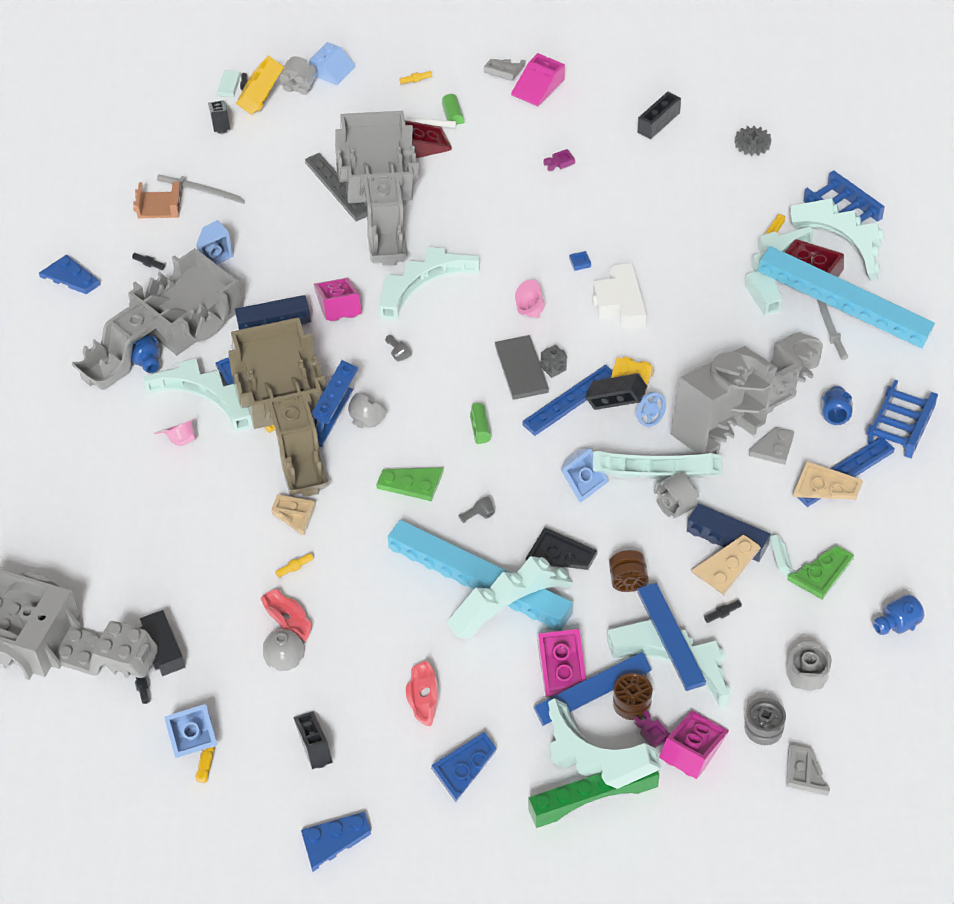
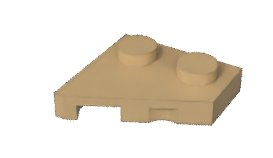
M277 494L271 509L272 514L299 534L304 535L315 508V501Z

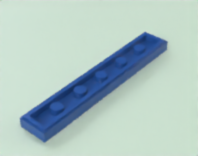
M605 364L523 420L522 426L534 436L538 435L587 401L585 396L592 381L611 378L613 370Z
M878 438L831 469L856 477L894 453L895 448L885 439ZM797 497L806 507L822 499Z
M657 583L637 588L642 604L685 691L705 686L706 680Z
M643 652L541 702L534 706L533 709L542 726L552 722L549 716V701L557 699L567 704L569 712H572L613 691L614 684L619 677L628 673L644 675L652 671Z

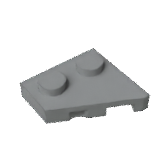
M490 59L484 66V72L493 76L503 77L507 80H514L525 67L526 60H520V63H511V59Z
M777 427L774 428L750 449L749 456L785 465L795 432Z
M795 745L790 746L786 787L828 796L830 787L825 785L822 778L823 772L816 762L817 758L813 749Z

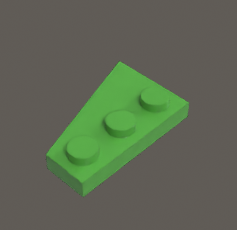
M444 468L383 469L376 486L380 490L432 502L444 473Z
M835 546L820 555L813 563L806 564L800 571L788 575L787 580L823 600L853 561L854 554L839 546Z

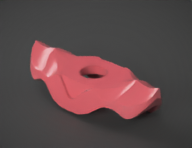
M278 589L271 590L260 597L267 613L283 629L292 630L299 635L302 641H307L310 634L311 621L307 619L305 611L295 600L285 597ZM281 614H288L290 618L284 619Z
M426 660L412 667L411 680L406 685V698L414 712L415 718L422 724L431 726L439 695L436 675ZM430 688V693L426 697L420 696L423 689Z

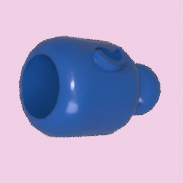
M148 333L133 344L131 362L142 367L147 373H154L159 369V348L157 346L159 341L157 338Z
M833 386L822 397V415L832 425H842L850 420L853 412L852 396L843 387Z
M904 594L885 605L883 609L884 616L876 617L873 620V627L879 635L888 634L890 629L898 634L908 630L914 631L915 627L925 617L923 606L915 596Z

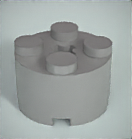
M294 56L286 61L279 75V80L286 92L296 91L305 95L309 91L316 76V69L312 64L310 66L306 63V59Z
M684 472L676 473L654 486V494L657 493L659 497L656 500L657 504L668 517L673 516V519L694 509L697 505L699 491L696 487L692 486Z
M813 641L801 642L792 649L787 664V676L791 685L794 688L803 690L822 689L828 680L832 663L829 651L823 649L821 644Z

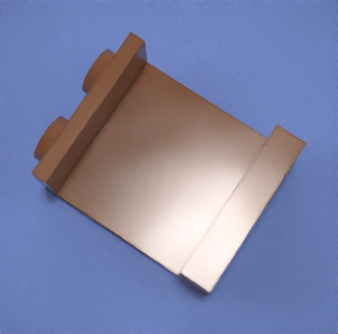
M180 181L172 183L171 192H144L143 184L139 182L138 189H135L136 201L133 202V210L137 212V217L179 218L182 198Z

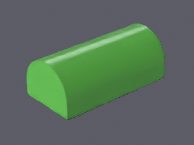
M455 94L445 95L442 98V107L446 120L456 121V125L463 124L464 117L457 96Z
M472 403L470 419L475 443H487L491 440V432L486 408L481 403Z

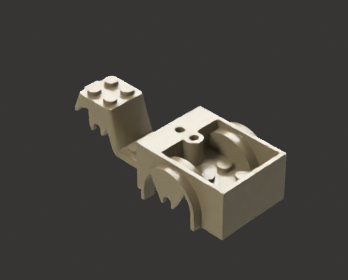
M299 318L232 331V350L228 351L229 362L241 409L248 407L254 429L274 425L281 467L289 494L291 496L302 494V497L318 494V490L325 489L329 482L323 469L317 431L311 413L322 395L321 391H324L326 388V378L322 376L318 356H314L312 333L304 335Z

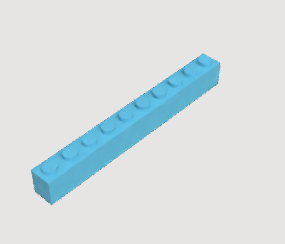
M769 246L761 258L758 272L919 348L924 347L931 335L935 322L772 246Z
M399 520L387 536L388 548L393 552L400 553L411 561H417L426 568L433 569L444 577H450L461 585L472 589L476 587L489 589L503 572L511 573L402 520ZM546 589L530 593L508 605L512 610L524 613L532 620H538L547 627L558 631L563 629L573 614V602Z

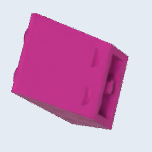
M537 53L528 62L511 95L539 106L565 80V64Z

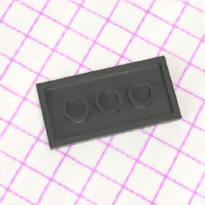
M530 335L495 342V349L512 400L549 393V388Z

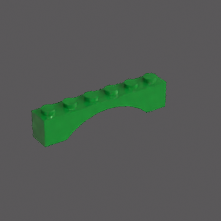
M655 771L617 789L605 784L602 773L528 797V810L535 827L539 828L557 822L573 810L597 799L617 794H639L657 788L660 774L658 771Z

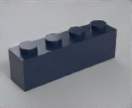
M306 295L235 308L239 330L299 318L301 324L311 322Z
M699 503L690 515L687 523V532L724 548L742 535H745L761 548L752 559L760 562L769 546L771 533Z

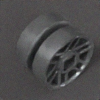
M771 698L754 700L748 706L744 729L748 738L759 745H772L779 741L783 735L786 721L784 707L778 701Z

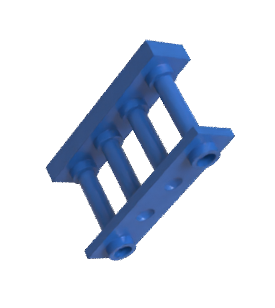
M835 170L829 173L828 184L817 192H813L808 187L805 189L803 199L805 203L824 200L822 196L834 190L838 193L837 196L832 198L835 204L843 199L851 203L841 211L839 210V213L859 208L864 212L860 215L861 222L869 217L877 222L883 219L885 206Z
M341 360L311 413L312 417L315 418L314 424L317 431L318 446L323 447L353 392L349 385L359 367Z
M894 380L892 386L887 387L886 399L874 424H870L867 429L866 435L869 436L868 444L873 442L875 436L903 445V448H906L904 456L912 459L935 409L938 394L931 392L928 399H921L896 390L898 380ZM895 397L921 406L923 411L916 412L891 402ZM889 410L913 418L917 424L910 425L887 417L885 414ZM881 423L909 432L911 437L904 438L880 430L879 427Z

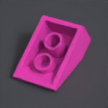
M348 277L314 283V289L326 320L337 321L342 317L354 318L358 314H362L359 293Z
M580 629L537 634L538 652L546 697L555 696L586 680Z
M691 710L667 737L659 758L668 765L683 771L686 775L697 779L708 766L729 730Z

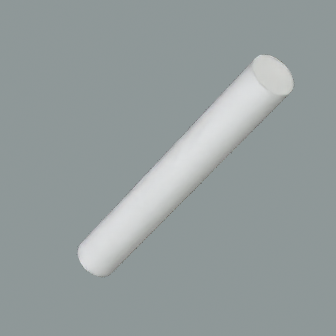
M407 118V121L456 128V121Z

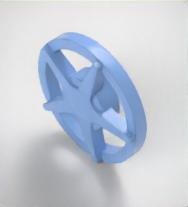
M657 392L646 394L638 404L636 411L639 423L646 427H652L659 423L666 410L665 398ZM655 396L652 401H647L648 398ZM659 398L661 400V409H659L657 404ZM660 412L658 417L652 421V417H655ZM642 416H647V423L643 422Z

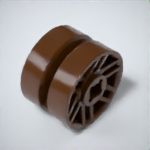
M626 550L618 552L610 558L609 568L614 589L620 592L637 591V588L647 585L649 578L646 560L641 552Z
M628 673L619 677L614 684L613 692L615 712L627 720H634L635 716L639 719L643 718V711L649 712L651 709L653 689L650 681L637 673Z

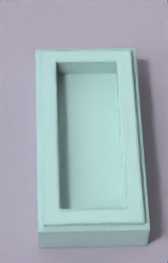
M224 70L217 90L218 96L234 97L241 76L240 71Z
M775 534L770 537L778 569L788 578V575L793 573L786 544Z

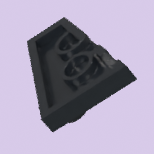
M544 527L525 559L527 561L530 556L543 557L553 566L589 570L598 553L597 550Z

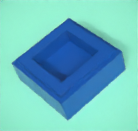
M586 251L569 255L574 271L591 267V261Z

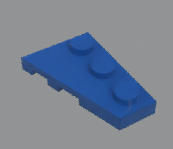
M67 254L39 272V276L42 279L48 278L53 280V283L68 285V288L86 295L100 286V282L96 277Z
M365 811L301 830L312 872L319 869V866L327 860L331 861L344 849L351 848L371 835Z

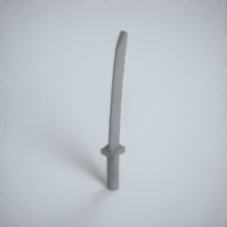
M160 174L157 175V181L172 184L173 182L180 181L181 189L187 187L245 204V200L238 195L186 181L185 176H181L178 179Z
M817 299L830 335L829 342L830 344L834 343L841 359L846 360L848 354L842 345L841 334L837 333L826 303Z

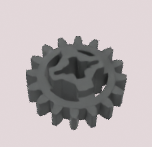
M753 125L752 128L746 126V129L741 128L740 132L737 131L734 143H736L735 147L739 148V152L744 151L745 155L750 153L751 156L756 153L759 156L760 152L765 154L766 150L770 149L772 138L771 134H767V130L762 131V127L757 129Z

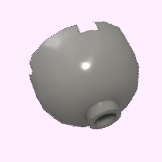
M355 393L348 407L349 415L353 419L352 423L359 428L363 426L367 428L377 426L387 413L378 403H372L367 396L360 393Z
M277 629L266 637L263 643V657L269 667L272 666L278 671H288L297 667L299 661L303 659L304 646L299 635L292 630Z

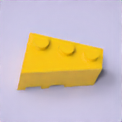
M267 56L252 72L236 104L251 115L255 111L259 112L264 105L262 102L268 97V92L274 86V82L284 67L270 56Z

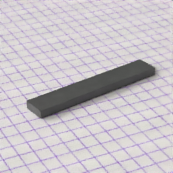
M320 153L305 159V164L356 222L367 217V206L363 202L348 203L345 182L339 183L337 172Z

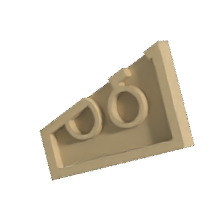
M807 461L793 497L856 500L863 480Z
M742 535L692 569L691 572L724 595L761 548L751 539Z

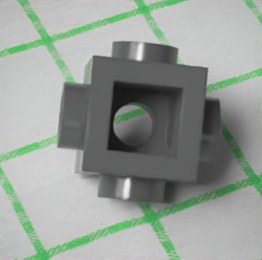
M556 344L546 348L541 352V368L551 378L566 371V352L561 350Z

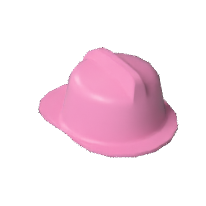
M527 280L519 285L515 292L518 313L538 319L540 317L539 314L545 307L539 283L535 280Z
M195 419L153 434L165 433L173 444L185 445L195 439L192 421Z

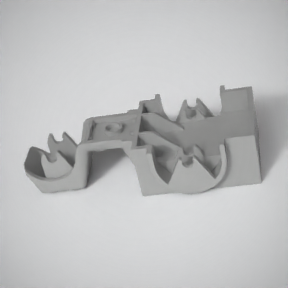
M403 111L340 114V129H335L336 166L339 183L345 182L348 203L366 202L370 260L372 263H382V265H396V262L405 261L406 259L402 200H411L413 178L418 176L419 164L416 162L415 146H412L413 126L405 125Z
M195 248L181 258L174 255L172 257L174 270L171 280L158 272L157 280L152 277L150 278L145 297L142 286L136 281L133 282L134 289L128 292L129 307L105 323L101 344L94 339L92 348L89 349L85 345L83 348L85 360L72 362V366L80 372L81 379L89 386L94 384L100 390H104L130 372L133 344L148 333L155 336L160 343L176 356L194 343L204 341L213 336L223 323L236 315L235 308L242 307L238 280Z
M798 332L776 343L771 363L746 346H743L733 352L720 354L711 363L680 377L670 435L698 455L711 452L719 454L721 444L714 439L727 442L725 436L734 438L735 434L729 424L737 425L750 434L755 435L757 428L766 423L768 413L772 412L778 405L796 396L797 382L806 381V378L803 376L813 378V373L809 369L816 368L819 365L823 343L816 337Z
M0 569V663L4 668L13 660L22 669L27 680H30L33 674L46 677L51 667L60 669L61 666L95 676L98 674L100 666L106 665L113 674L116 675L117 671H120L124 674L125 678H128L130 673L138 678L146 676L156 658L158 649L157 644L145 630L117 621H110L102 635L82 630L78 622L80 614L72 590L62 588L48 578L35 573L23 572L15 574Z

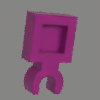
M568 149L554 153L552 158L548 157L543 160V165H547L548 171H553L557 166L562 169L575 164V158Z
M645 710L643 711L645 720H640L635 716L634 723L637 727L642 728L640 735L646 742L656 748L666 741L670 733L658 719L652 722L650 713Z

